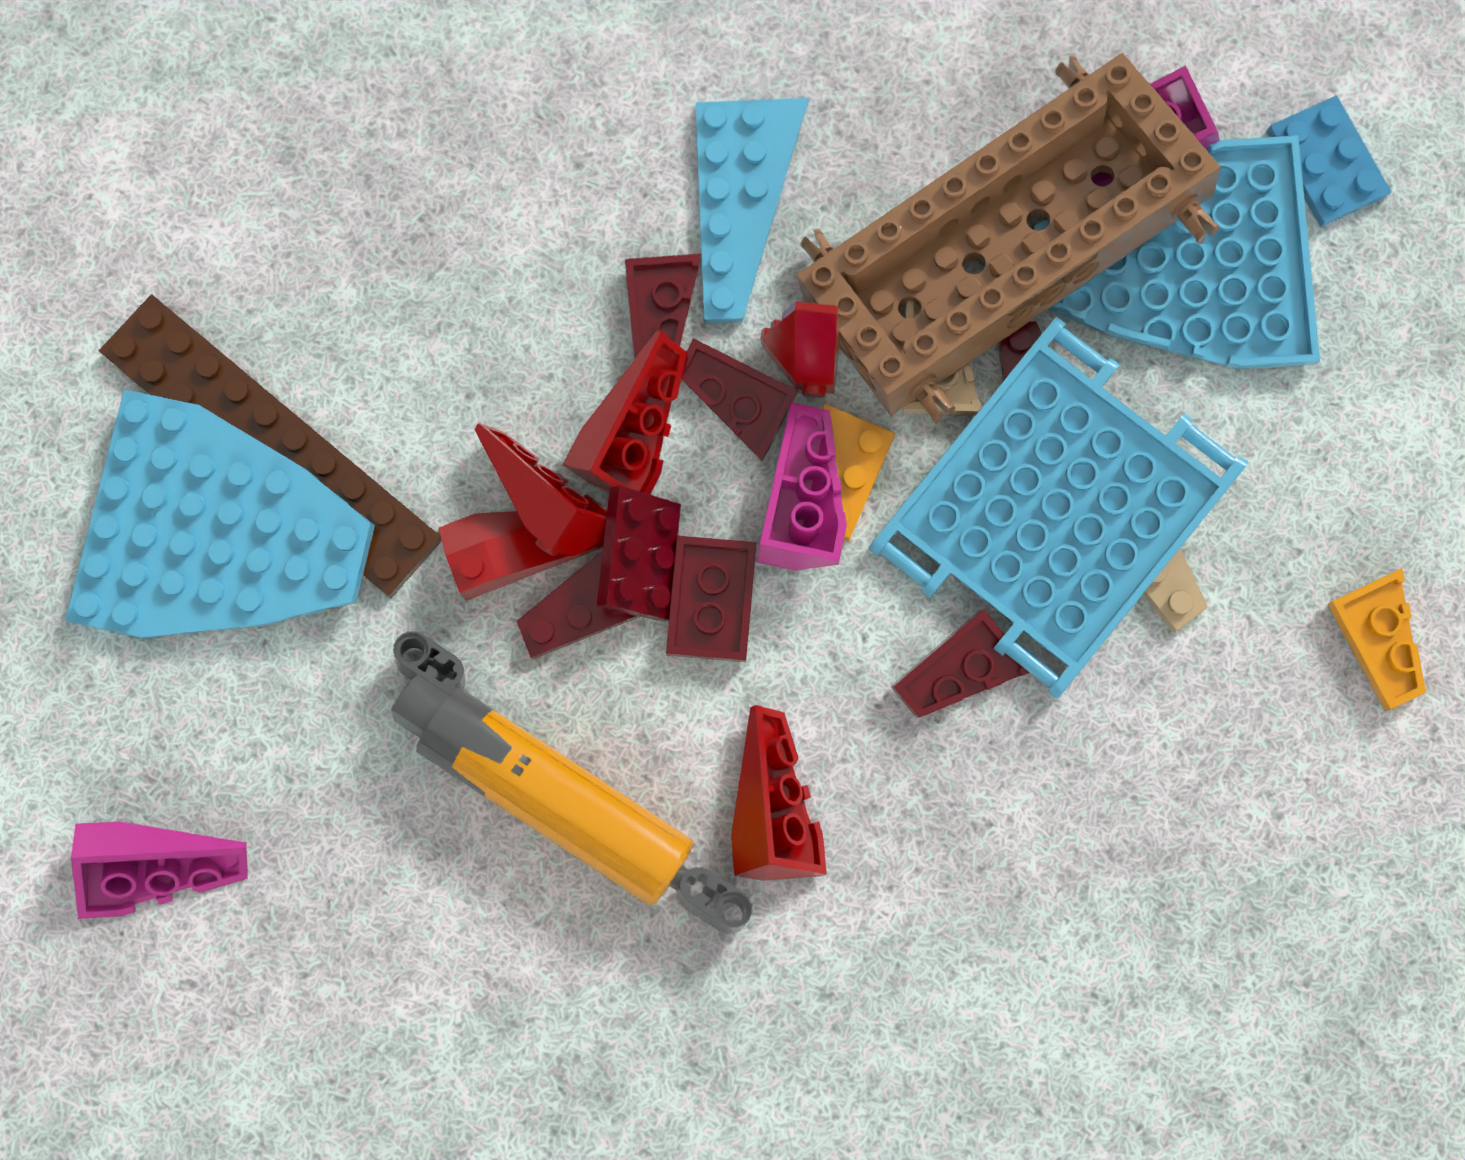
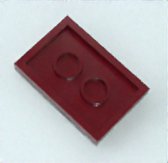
M623 486L610 487L597 597L598 607L657 621L669 620L681 510L680 503Z
M677 535L666 656L746 663L757 542Z

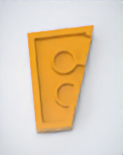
M823 403V409L830 410L838 478H840L842 489V505L847 523L844 540L849 542L896 433Z
M1403 568L1327 604L1384 711L1391 710L1426 693L1417 644L1413 643L1409 619L1412 618L1410 605L1405 601L1402 583L1405 582Z

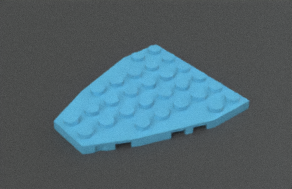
M1298 135L1220 140L1210 144L1206 150L1221 168L1214 196L1200 206L1219 225V230L1212 237L1206 233L1204 242L1198 244L1184 224L1177 220L1047 309L1118 339L1234 369L1316 365L1320 362ZM1046 219L1033 227V230L1045 229L1049 225V221Z
M124 389L65 621L150 639L159 638V636L196 634V632L212 630L223 631L268 626L284 622L286 619L320 613L325 609L355 604L375 525L354 510L344 499L331 491L307 469L202 406Z

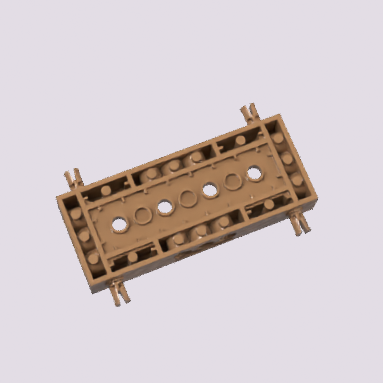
M1123 52L1090 75L1074 55L1069 56V68L1061 62L1055 69V74L1069 88L1068 90L835 249L826 240L820 229L814 230L815 239L820 248L813 244L806 236L802 239L801 247L814 261L810 266L796 274L803 299L806 303L838 306L840 349L890 416L918 399L932 417L935 424L940 423L941 414L935 404L949 416L956 409L937 386L940 382L1177 220L1184 224L1198 244L1204 242L1206 233L1212 237L1219 230V225L1211 219L1200 205L1214 196L1221 166ZM1104 172L1113 178V182L1101 187L1095 185L1091 178L1097 173ZM1034 216H1043L1049 221V225L1043 230H1033L1028 226L1027 222ZM972 259H978L985 264L984 270L978 274L967 273L963 266ZM906 301H914L915 304L920 306L921 311L916 317L904 318L900 315L899 310L906 304Z

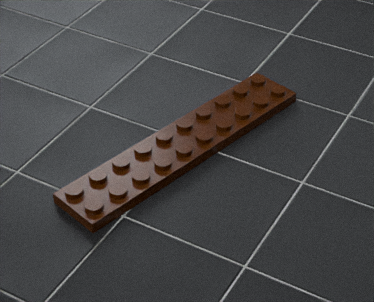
M151 294L98 350L148 394L200 405L221 419L307 469L331 491L344 499L354 510L373 523L375 527L363 576L389 598H392L442 542L437 532L154 295Z

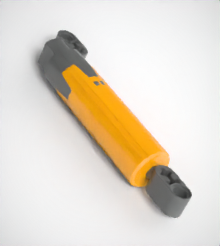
M406 632L396 639L393 645V653L397 668L411 681L395 701L391 712L396 723L420 738L417 744V753L649 906L657 904L670 886L677 891V899L686 910L720 932L734 934L741 931L752 915V903L746 894L703 867L688 869L683 866L693 848V840L464 691V667L457 656L418 632ZM412 648L420 649L423 652V656L416 661H407L402 658L403 654ZM433 660H434L435 668H433V667L431 666ZM450 671L453 672V680L450 678H445L442 682L439 680L438 672L445 676ZM699 881L704 885L702 889L704 894L699 893L695 898L689 894L691 890L690 885L693 886ZM718 892L721 896L717 899L711 910L707 906L714 894ZM725 903L736 904L742 912L741 920L737 922L726 920L721 913V906Z

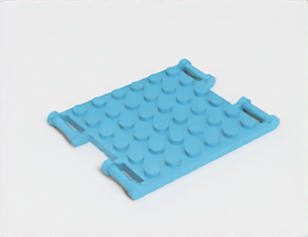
M1058 317L1046 328L868 548L876 556L883 555L922 586L921 592L929 598H932L948 576L952 575L1009 620L1013 625L993 649L1002 656L1006 653L1049 687L1048 693L1056 699L1067 689L1249 463L1240 455L1236 458L1191 423L1194 420L1185 413L1165 436L1102 387L1116 372L1120 364L1112 358H1109V360L1105 359L1065 328L1066 323ZM1054 341L1058 342L1097 372L1095 377L1090 379L1049 347ZM1180 437H1183L1225 469V473L1219 477L1177 445L1176 442ZM897 533L940 566L933 575L890 542ZM1022 632L1067 666L1060 676L1016 642V639Z

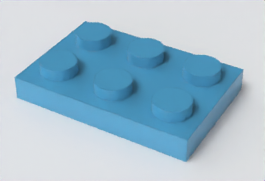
M1337 95L1271 124L1266 130L1270 137L1298 135L1304 199L1320 228L1378 202L1391 194L1392 191Z

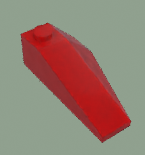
M795 302L782 313L781 320L774 319L771 322L770 328L761 330L762 348L794 388L802 390V395L824 398L826 393H835L840 352L838 306Z
M656 331L581 428L562 465L588 483L609 492L610 487L623 486L651 495L662 472L664 460L659 459L664 436L669 437L672 424H667L671 402L678 397L687 351L663 332Z
M480 423L476 425L474 430L525 528L537 538L535 544L541 550L552 556L561 553L575 557L604 539L607 516L606 508L588 494L582 496L573 489L566 487L568 479L560 473H555L551 469L537 464L539 458L505 432Z
M517 511L475 513L438 528L445 556L457 588L466 601L601 549L604 543L603 539L575 557L557 553L556 556L549 555L535 544L537 538L525 528Z
M759 705L750 707L732 825L731 842L734 876L767 881L827 875L823 833L819 821L811 824L804 800L811 798L808 785L801 786L795 775L793 766L797 763L799 757L785 713Z

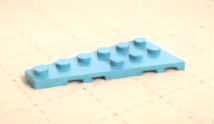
M809 98L695 102L704 324L741 323L744 320L803 118L808 107Z

